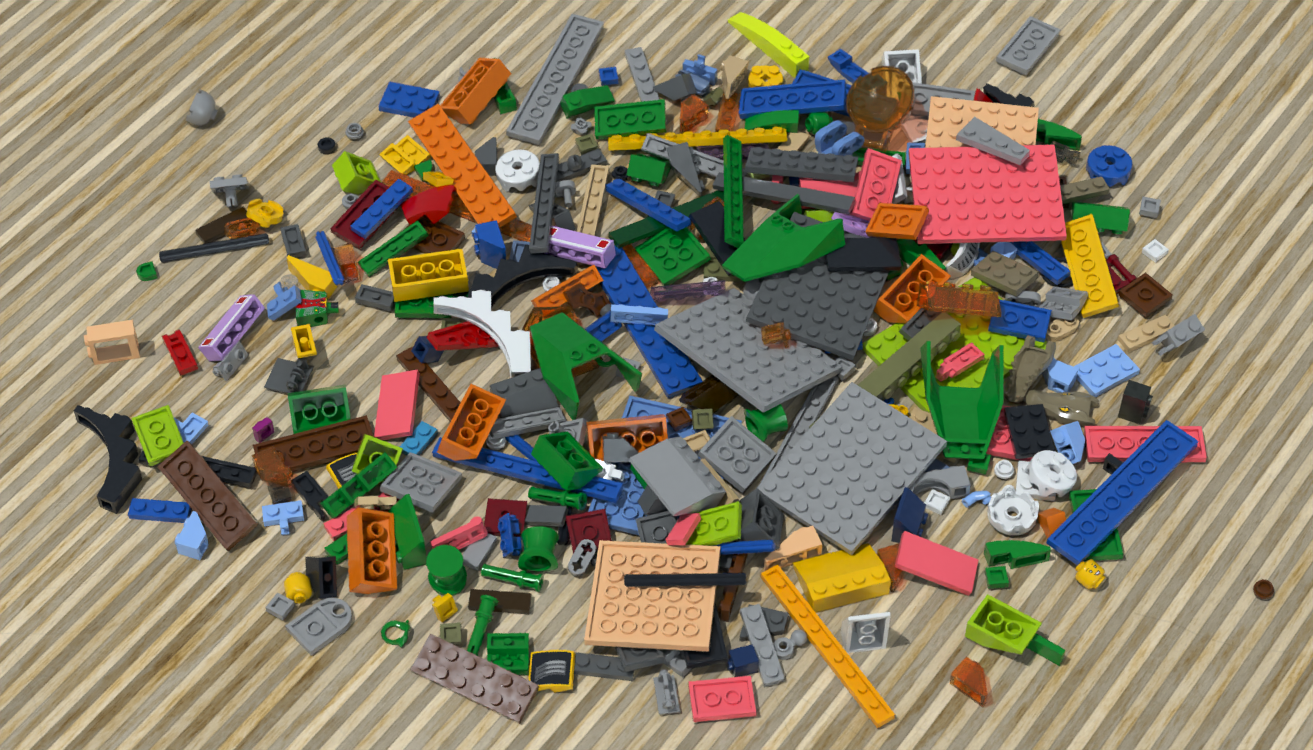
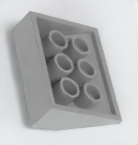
M682 437L665 439L629 459V462L672 516L715 508L726 493L720 482L716 480Z

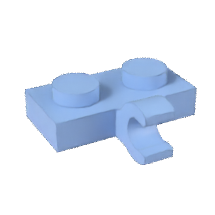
M193 412L183 423L174 418L183 442L188 440L191 444L209 426L207 420Z
M302 500L262 506L264 527L280 524L281 535L290 534L288 523L304 521Z

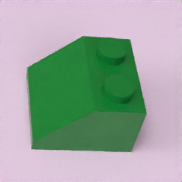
M631 154L627 176H631L633 181L642 182L643 179L649 181L648 184L659 186V183H665L672 167L668 160L643 154Z

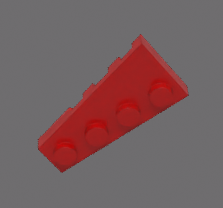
M469 321L435 330L427 335V339L437 351L499 347L487 332Z

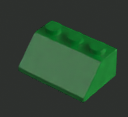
M1072 202L1071 221L1093 214L1098 232L1110 229L1112 230L1111 233L1123 234V231L1128 230L1129 208Z
M346 385L288 393L294 434L351 419Z
M568 431L539 435L531 452V455L566 491L581 489L603 470V467Z
M406 494L388 510L389 513H394L395 547L397 546L398 549L396 551V559L398 563H402L404 570L426 565L427 558L425 541L411 496Z

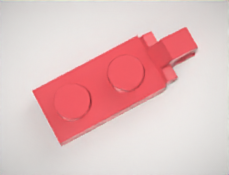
M969 343L944 359L935 377L940 382L946 380L949 376L953 378L983 360L985 354L973 343Z

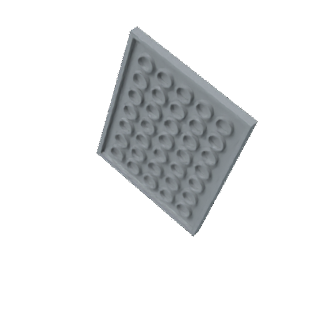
M735 288L655 324L654 328L662 337L763 413L838 375L842 371L841 365L816 347L746 322V317L753 301L746 299Z
M851 382L757 488L775 506L808 527L814 526L818 534L850 555H853L901 499L904 488L910 489L947 446V441Z

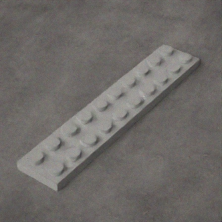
M571 14L506 131L507 136L540 145L561 107L562 96L568 94L603 30L604 22Z

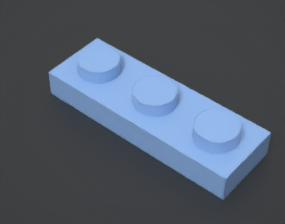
M611 305L610 322L655 325L668 319V309L660 307Z

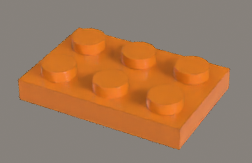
M878 203L865 232L867 236L916 240L929 213V209L927 206Z

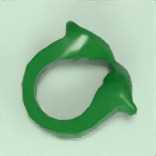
M409 620L405 622H387L381 629L382 639L387 644L403 647L408 640ZM391 627H397L405 631L403 636L396 640H390L385 635L386 630Z

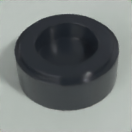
M329 137L320 139L318 141L319 152L324 155L332 154L336 150L334 139Z

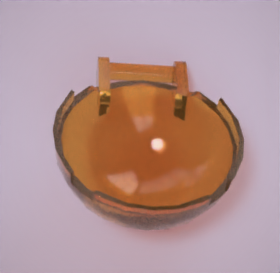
M892 66L875 67L870 69L871 72L864 77L860 75L852 84L846 99L847 113L856 125L854 132H858L862 136L864 131L883 134L880 142L864 139L863 146L877 148L882 152L887 151L894 130L900 128L910 118L916 99L914 85L908 75L901 69Z

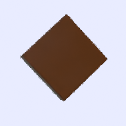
M684 407L666 414V419L675 432L692 425V419Z

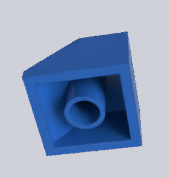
M497 220L476 224L475 233H473L474 243L476 244L474 245L475 255H479L481 263L497 269L500 260H506V249Z

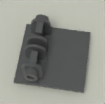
M305 357L298 358L296 362L277 358L264 388L284 393L303 391L314 366L308 365Z

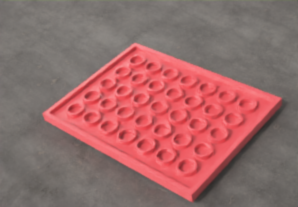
M1022 145L1030 150V154L1021 165L974 147L909 148L913 205L927 206L929 209V213L918 234L917 244L1066 240L1067 235L1055 145Z

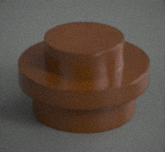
M1262 579L1254 584L1253 592L1260 599H1269L1274 593V587L1270 581Z

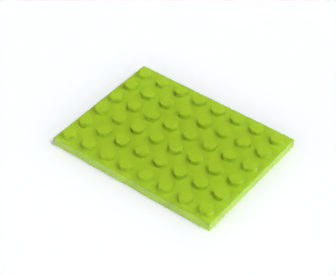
M973 277L953 289L960 297L946 311L947 314L961 324L960 337L955 342L952 341L944 352L938 353L934 357L931 367L934 376H936L943 360L969 343H973L985 356L983 360L953 378L949 376L946 380L940 382L935 377L937 384L940 386L980 387L991 354L999 345H1003L1004 379L1010 376L1009 370L1013 369L1011 362H1014V356L1020 351L1025 342L1024 338L988 331L995 300L1001 298L984 281ZM896 323L862 343L863 351L880 366L908 342L899 333V330L906 323ZM1035 341L1034 347L1045 350L1047 342ZM921 368L920 372L916 376L909 378L900 389L921 410L930 413L926 402L923 369Z

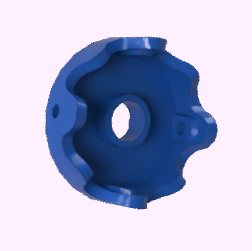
M1104 145L1093 149L1088 156L1086 171L1089 172L1090 179L1103 177L1110 187L1117 183L1125 185L1132 170L1130 155L1125 150L1111 145Z

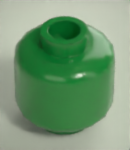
M826 112L810 113L805 120V127L812 135H816L820 129L832 123L833 120Z

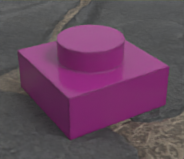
M268 417L257 422L252 427L254 439L258 443H261L274 433L273 422Z

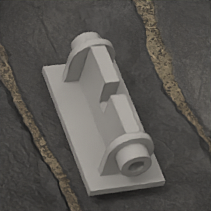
M240 341L237 342L222 361H219L213 367L212 372L214 375H222L224 380L227 381L246 359L248 353Z
M661 670L658 677H653L659 715L678 713L680 709L674 675H670L667 670Z

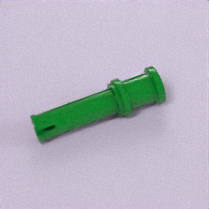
M530 487L528 491L529 499L559 503L561 506H567V508L570 506L576 507L578 510H584L587 504V495L582 492L576 494L570 490L559 492Z
M483 564L481 576L515 583L519 588L528 587L540 592L543 585V574H530L526 570L517 572Z
M481 595L480 597L481 604L479 610L475 612L477 620L466 650L477 656L487 625L493 620L494 606L498 604V600L489 595Z

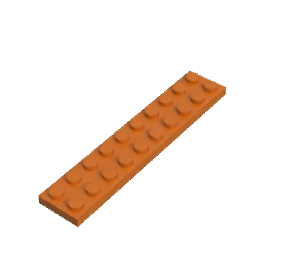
M439 104L408 121L441 172L445 176L453 178V185L456 187L455 192L477 224L497 220L500 228L517 218L514 210Z

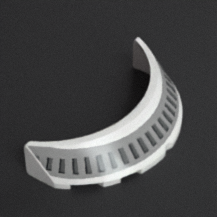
M906 187L907 198L903 199V202L908 204L913 202L912 188ZM960 243L956 255L946 265V272L951 275L949 280L962 277L969 271V268L974 264V260L978 257L980 243Z

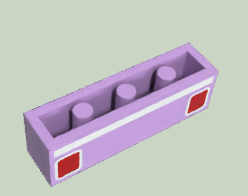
M555 226L551 227L549 252H545V254L601 268H606L616 255L613 240Z
M255 294L241 295L198 348L208 361H222L265 309Z

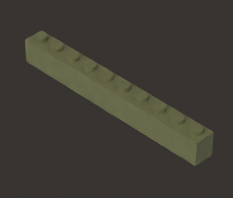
M943 311L862 380L858 386L882 401L889 399L894 391L899 387L902 388L909 378L916 376L922 368L920 348L924 343L931 341L932 362L938 353L944 352L952 341L955 342L960 337L961 324Z

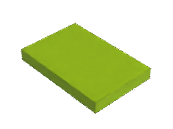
M169 405L131 418L150 467L162 463L184 443Z
M738 501L696 512L700 514L701 520L686 545L714 546L741 539L742 504Z

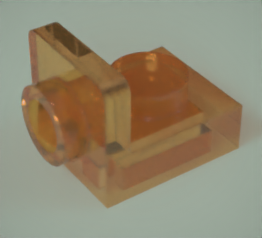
M784 322L761 327L764 345L783 341L784 347L789 348L791 333L789 329L785 328Z

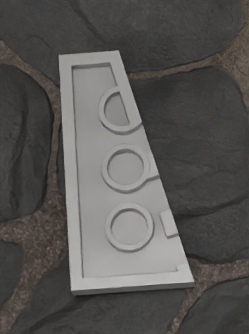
M976 117L956 136V141L1021 165L1030 154L1029 149Z

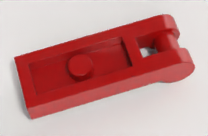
M180 329L174 331V334L161 336L180 376L198 370L197 363Z

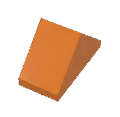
M1051 508L1038 512L1037 520L1046 537L1049 538L1066 521L1064 511Z

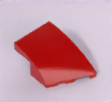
M444 185L428 189L401 203L406 221L411 225L423 215H426L433 224L438 222L449 213L450 205L453 201L451 195L452 192L456 191V187L454 185Z

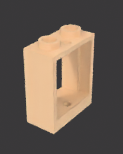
M133 320L86 327L87 335H84L85 346H89L87 347L88 357L93 359L94 365L140 358L139 342ZM114 340H128L126 344L96 348L95 343Z

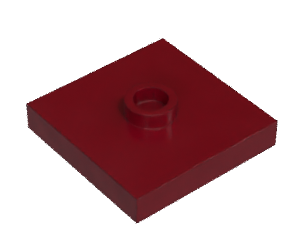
M488 498L484 526L488 533L493 536H501L498 530L499 519L509 513L510 515H516V518L519 519L520 533L513 534V536L521 538L525 528L527 501Z
M605 509L566 516L573 554L582 540H592L596 545V552H598L599 540L612 541ZM590 545L582 546L584 549L583 554L592 552Z

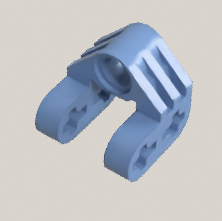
M836 120L816 133L815 148L819 154L832 153L841 156H852L853 152L863 146L864 137L858 132H852L843 137L846 134L847 126L841 121Z

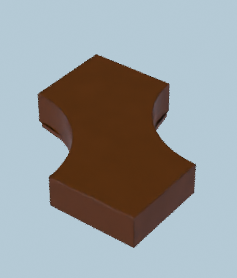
M581 283L563 292L571 309L584 307L590 310L595 317L600 315V311L605 305L610 304L604 291L599 293L589 292Z

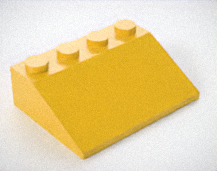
M869 543L860 545L853 555L844 550H839L792 562L805 598L816 613L889 594L891 580L883 562Z

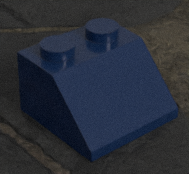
M906 487L904 488L894 518L891 539L892 542L899 544L904 531L922 537L923 529H921L922 524L926 525L928 513H925L926 504Z

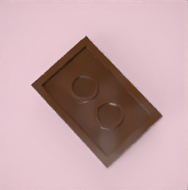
M423 215L418 219V222L428 232L429 236L413 246V248L426 254L456 250L465 239V233L439 221L433 224L426 215Z

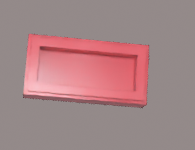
M689 513L681 515L666 538L667 544L686 545L701 520L700 514Z

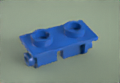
M507 513L498 522V530L501 535L500 548L503 552V558L511 553L513 556H519L522 551L521 538L513 536V534L520 533L519 519L516 518V515Z

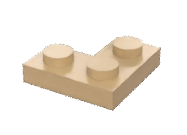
M364 496L357 497L354 500L355 508L371 510L374 507H380V510H389L397 503L396 497Z

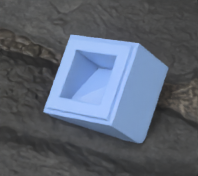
M997 242L991 247L990 253L995 251L1010 259H1014L1017 248L1010 242Z

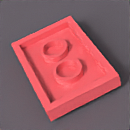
M751 676L688 682L693 722L756 716Z

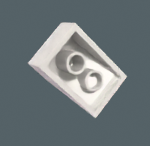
M919 49L884 51L882 56L883 76L889 81V84L885 85L886 94L888 97L897 99L899 103L901 101L899 100L898 92H903L905 81L922 84Z
M890 612L851 616L843 620L841 636L845 651L847 653L886 649Z

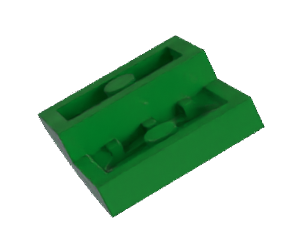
M488 633L487 661L517 675H529V633Z

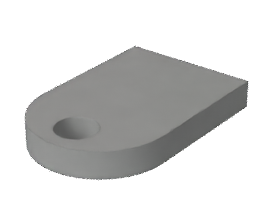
M326 598L313 605L285 627L289 634L312 656L350 627L352 622L351 609L341 599ZM339 608L345 610L342 614L334 613Z

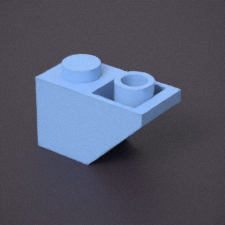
M1053 358L1049 367L1042 375L1050 390L1056 393L1070 392L1076 382L1078 369Z
M1072 422L1051 430L1050 432L1058 453H1062L1072 464L1080 462L1085 438L1079 422Z
M193 511L190 517L185 520L181 533L177 534L175 545L178 554L201 560L209 543L197 512Z

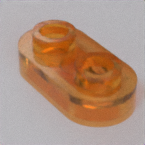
M249 218L226 223L224 234L230 239L254 235L259 232L260 225Z

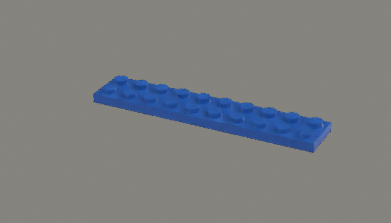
M614 245L616 255L606 268L595 266L603 279L600 285L612 305L621 304L625 306L657 308L656 303L623 248L618 249ZM623 323L668 399L685 393L703 382L688 356L654 330L655 325Z
M1166 420L1047 539L1046 544L1078 566L1197 447L1199 441Z

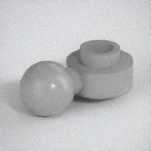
M801 629L794 630L790 639L779 638L774 642L773 645L778 659H789L794 653L795 645L801 646L806 643L807 634ZM781 645L787 646L785 649L780 648Z

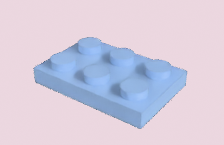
M1117 344L1074 366V368L1078 369L1077 381L1094 397L1129 380L1140 372L1139 367Z

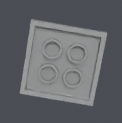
M731 416L697 455L701 459H705L715 471L743 493L777 453Z
M410 452L381 484L380 491L398 499H401L406 494H410L413 505L433 513L461 480L462 473Z

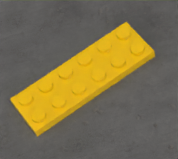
M1093 214L1066 222L1067 237L1066 240L1061 242L1074 289L1088 292V297L1081 308L1083 318L1120 307Z

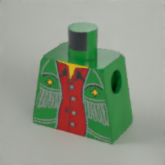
M300 290L301 303L296 305L297 326L310 324V327L326 325L329 313H339V302H328L326 292Z

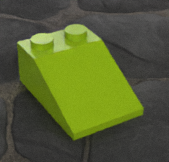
M987 594L967 622L965 637L984 647L1022 655L1042 623Z

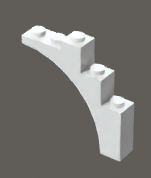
M472 291V298L464 296L458 298H448L445 296L434 298V314L462 318L477 325L494 339L505 355L509 366L510 378L531 371L530 331H511L510 311H491V291Z

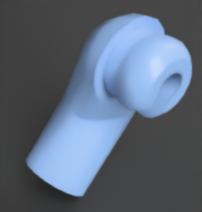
M987 490L974 491L963 498L962 503L965 507H969L979 500H982V503L985 505L989 504L991 493Z

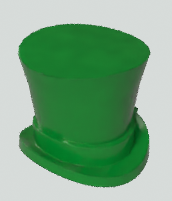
M781 404L764 413L759 409L753 411L744 409L747 429L763 443L768 435L787 431L788 429L787 417Z
M542 526L525 529L521 534L524 552L518 559L519 569L522 571L526 570L527 572L556 570L558 568V560L553 554L559 539L558 533L551 528Z
M440 545L433 548L426 558L430 586L441 595L449 593L454 596L459 594L467 582V572L463 566L461 552L450 545Z

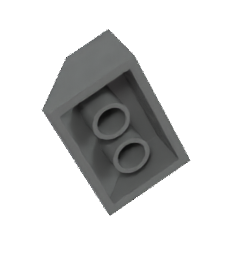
M540 368L490 385L491 393L506 399L499 413L500 418L558 407L556 397L543 379Z
M756 488L739 501L742 504L741 539L737 540H773L776 545L775 550L780 547L784 513Z

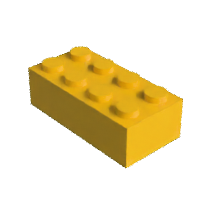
M462 249L388 259L394 302L469 291Z

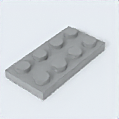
M1030 16L997 55L996 62L1027 75L1060 35V29Z
M905 81L899 112L929 116L931 96L974 101L975 91Z

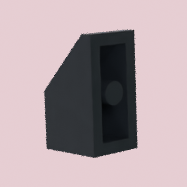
M320 555L305 557L306 576L309 577L311 587L317 598L337 597L336 556Z

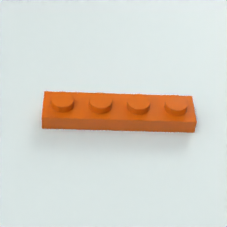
M592 265L534 298L531 302L541 317L567 302L563 294L564 291L579 283L588 290L602 282L603 279L595 265Z

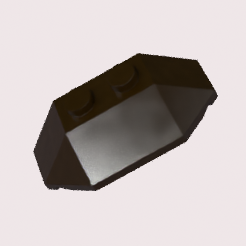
M711 375L703 380L702 383L683 393L679 401L695 409H712V413H715L725 404L731 403L739 394L717 377Z

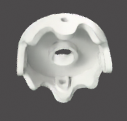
M513 150L502 155L495 166L497 180L502 188L508 192L511 187H515L519 191L525 190L529 185L536 187L540 165L539 159L535 154L527 150ZM517 166H521V167H522V168L517 169V170L514 169V168L517 167Z
M1043 450L1036 453L1025 468L1026 471H1030L1029 482L1038 486L1039 495L1042 497H1047L1052 493H1057L1059 497H1063L1071 491L1077 481V472L1074 465L1062 453Z
M1007 485L1002 491L992 495L988 505L987 516L989 522L997 531L1007 535H1022L1034 527L1038 516L1039 503L1032 499L1028 491L1017 492L1014 486ZM1014 511L1017 513V516H1010L1007 512Z

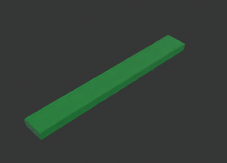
M726 134L723 138L725 242L739 248L744 243L742 142Z

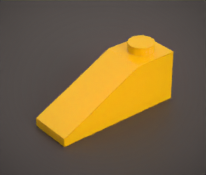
M287 256L288 269L306 290L326 292L329 299L338 287V285H335L330 272L292 256Z

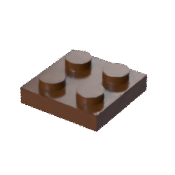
M1146 272L1119 291V296L1145 318L1170 301L1173 296Z

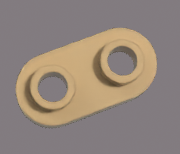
M1076 317L1073 320L1058 318L1050 322L1046 339L1056 342L1075 333L1078 330L1079 320Z

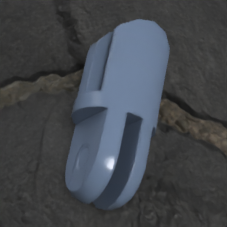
M680 70L675 77L688 74L689 72ZM690 73L697 92L696 94L703 98L706 97L710 92L709 81Z

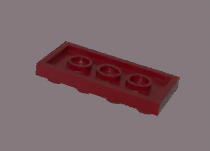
M375 180L330 228L331 233L354 247L361 249L396 209L366 239L353 232L351 225L390 187Z

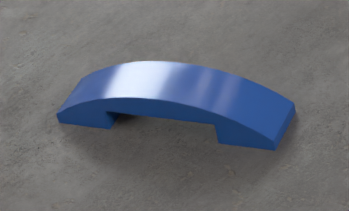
M842 49L828 56V60L844 78L859 88L876 92L889 84V81L878 73L871 75L853 63L852 56Z

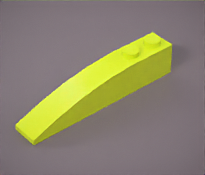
M739 12L728 19V23L794 78L800 69L809 70V55L775 28L743 12Z

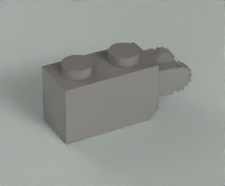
M1194 314L1161 334L1152 344L1158 345L1161 342L1164 344L1165 347L1158 352L1161 356L1198 335L1205 328Z

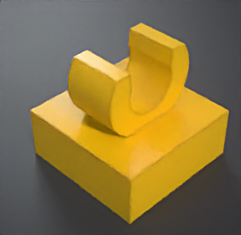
M449 593L443 597L437 595L432 599L434 602L432 606L437 619L442 623L458 611L453 596Z

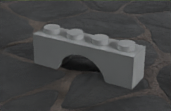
M964 465L952 466L947 469H935L922 473L910 487V490L915 495L924 490H938L949 496L950 499L970 494V481ZM899 500V501L897 502V504L892 508V510H893V509H898L900 500Z

